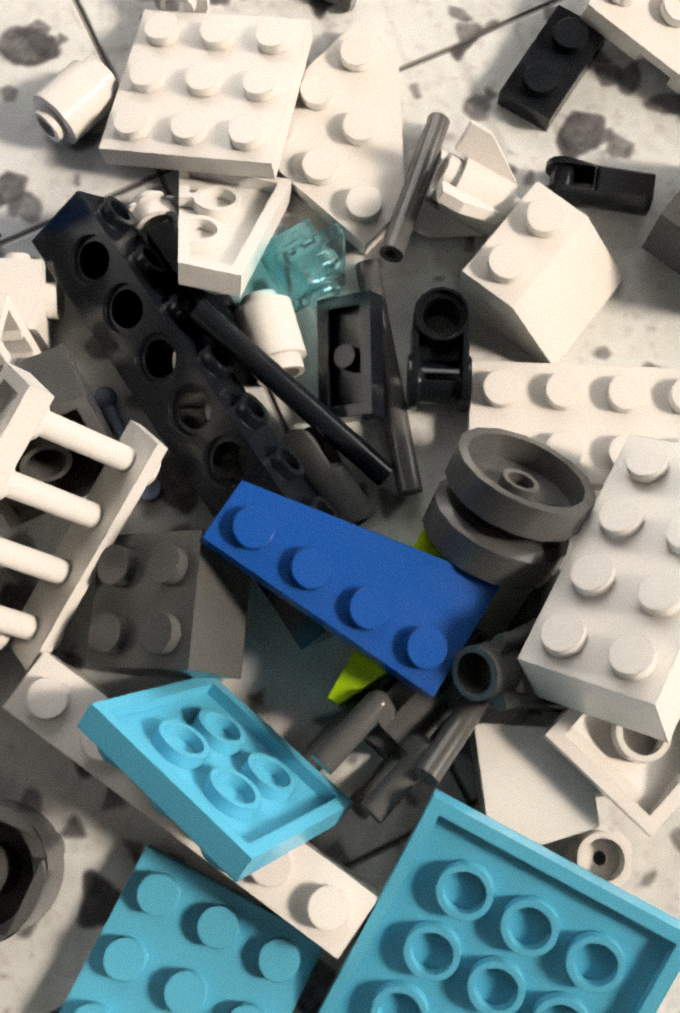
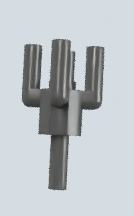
M475 627L464 647L487 642L488 639L483 632ZM452 671L448 672L435 696L432 698H424L395 677L382 691L372 690L368 694H358L346 703L300 753L319 772L324 769L329 774H332L362 740L383 759L349 797L354 802L351 809L362 819L366 820L370 815L381 824L420 780L415 774L414 769L433 742L429 737L453 711L442 694L453 682Z

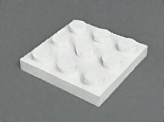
M144 9L98 148L105 163L276 179L313 39L310 20Z

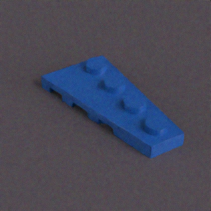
M243 480L238 484L199 540L200 543L424 698L435 696L452 667L456 653L465 646L500 588L498 585L487 583L464 572L449 561Z

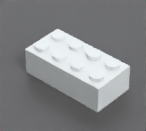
M629 434L517 659L537 697L667 743L670 742L680 718V444Z

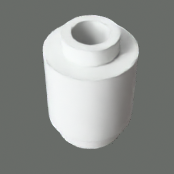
M88 56L82 62L74 60L33 96V103L37 110L33 114L34 120L51 140L59 142L63 139L67 143L76 144L111 111L119 83L112 72L97 58Z
M272 289L257 290L244 296L241 299V306L233 312L235 326L292 377L297 378L305 372L303 359L307 356V352L291 299L285 295H277L276 291ZM257 380L259 385L264 386L259 380Z

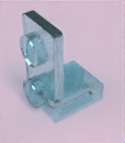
M307 218L272 238L260 259L282 295L288 296L291 299L295 313L307 306L317 308L318 300L336 297L341 291V287L345 285V233L338 223H334L317 233Z

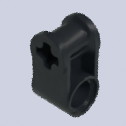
M447 287L431 288L423 293L415 304L411 326L410 354L408 355L407 410H416L419 404L456 405L458 411L468 412L470 409L472 394V358L469 356L470 310L463 295L454 289ZM432 315H443L453 322L455 329L448 333H436L426 326L424 320Z

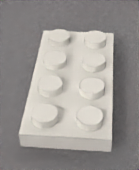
M472 360V394L470 409L467 412L466 431L477 427L500 428L525 435L549 446L570 460L588 478L593 490L601 491L629 434L680 444V368Z

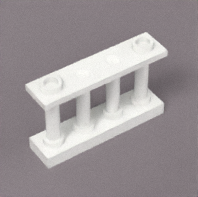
M5 362L0 372V500L6 497L72 522L54 555L0 537V566L40 579L22 611L0 605V633L12 636L8 644L28 673L44 651L53 653L60 646L64 637L65 627L97 573V564L102 552L114 544L145 488L157 477L161 460L168 448L145 427L131 419L119 441L51 412L49 406L54 396L31 373ZM40 437L104 464L86 499L15 471L17 463L31 440Z

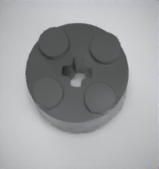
M0 799V942L27 930L48 912L58 896L64 875L65 844L61 835L38 810L28 804L9 799Z

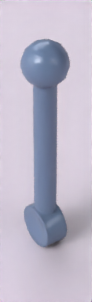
M99 387L93 396L100 409L105 411L119 440L126 426L115 406L117 402L116 392L110 387ZM155 478L145 488L140 498L150 503L160 499L163 491L160 482Z

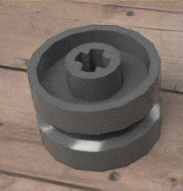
M477 427L462 433L445 469L447 479L440 481L422 521L426 536L440 554L464 572L487 583L510 589H539L552 581L566 556L569 545L568 539L579 533L593 507L595 492L588 478L570 460L549 446L525 435L500 428Z

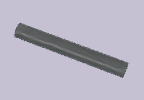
M433 112L428 115L379 251L381 257L389 262H400L404 257L450 125L448 117L443 113Z

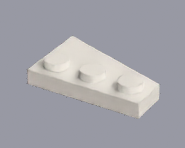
M585 0L580 19L632 59L639 60L645 58L670 77L666 85L680 95V0Z
M179 171L178 284L203 289L205 292L213 295H231L241 298L291 201L292 180L281 177L267 179Z

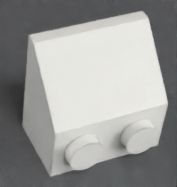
M536 181L462 270L457 292L463 295L472 314L539 363H558L619 287L624 277L588 216Z

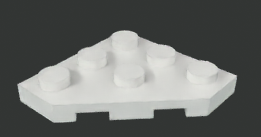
M355 21L304 70L276 177L291 179V192L361 253L366 255L385 236L405 179L398 55Z

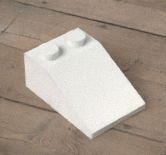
M566 707L543 734V737L648 837H652L680 805V718L670 742L667 743Z

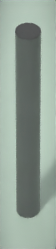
M367 259L355 265L360 292L371 290L382 296L384 423L392 465L394 466L398 496H411L421 493L423 489L379 263L377 260Z
M560 569L557 570L552 581L539 589L531 591L505 632L512 631L539 616L561 572ZM525 642L517 646L516 650L519 652V654ZM462 696L414 769L415 774L422 781L435 787L440 784L491 704L490 699L476 702Z

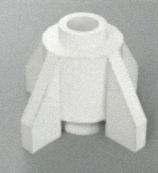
M471 119L455 145V150L463 154V156L459 157L452 152L446 153L440 150L435 165L436 171L426 194L427 197L436 201L437 204L435 205L423 199L413 228L414 231L427 238L488 237L521 201L520 198L515 196L518 186L517 181L493 132Z

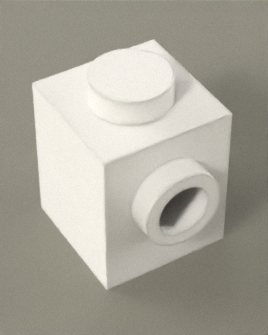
M7 253L3 258H0V293H7L39 349L41 351L49 350L53 344L55 319H62L64 314V290L59 282H56L43 259H38L26 253Z

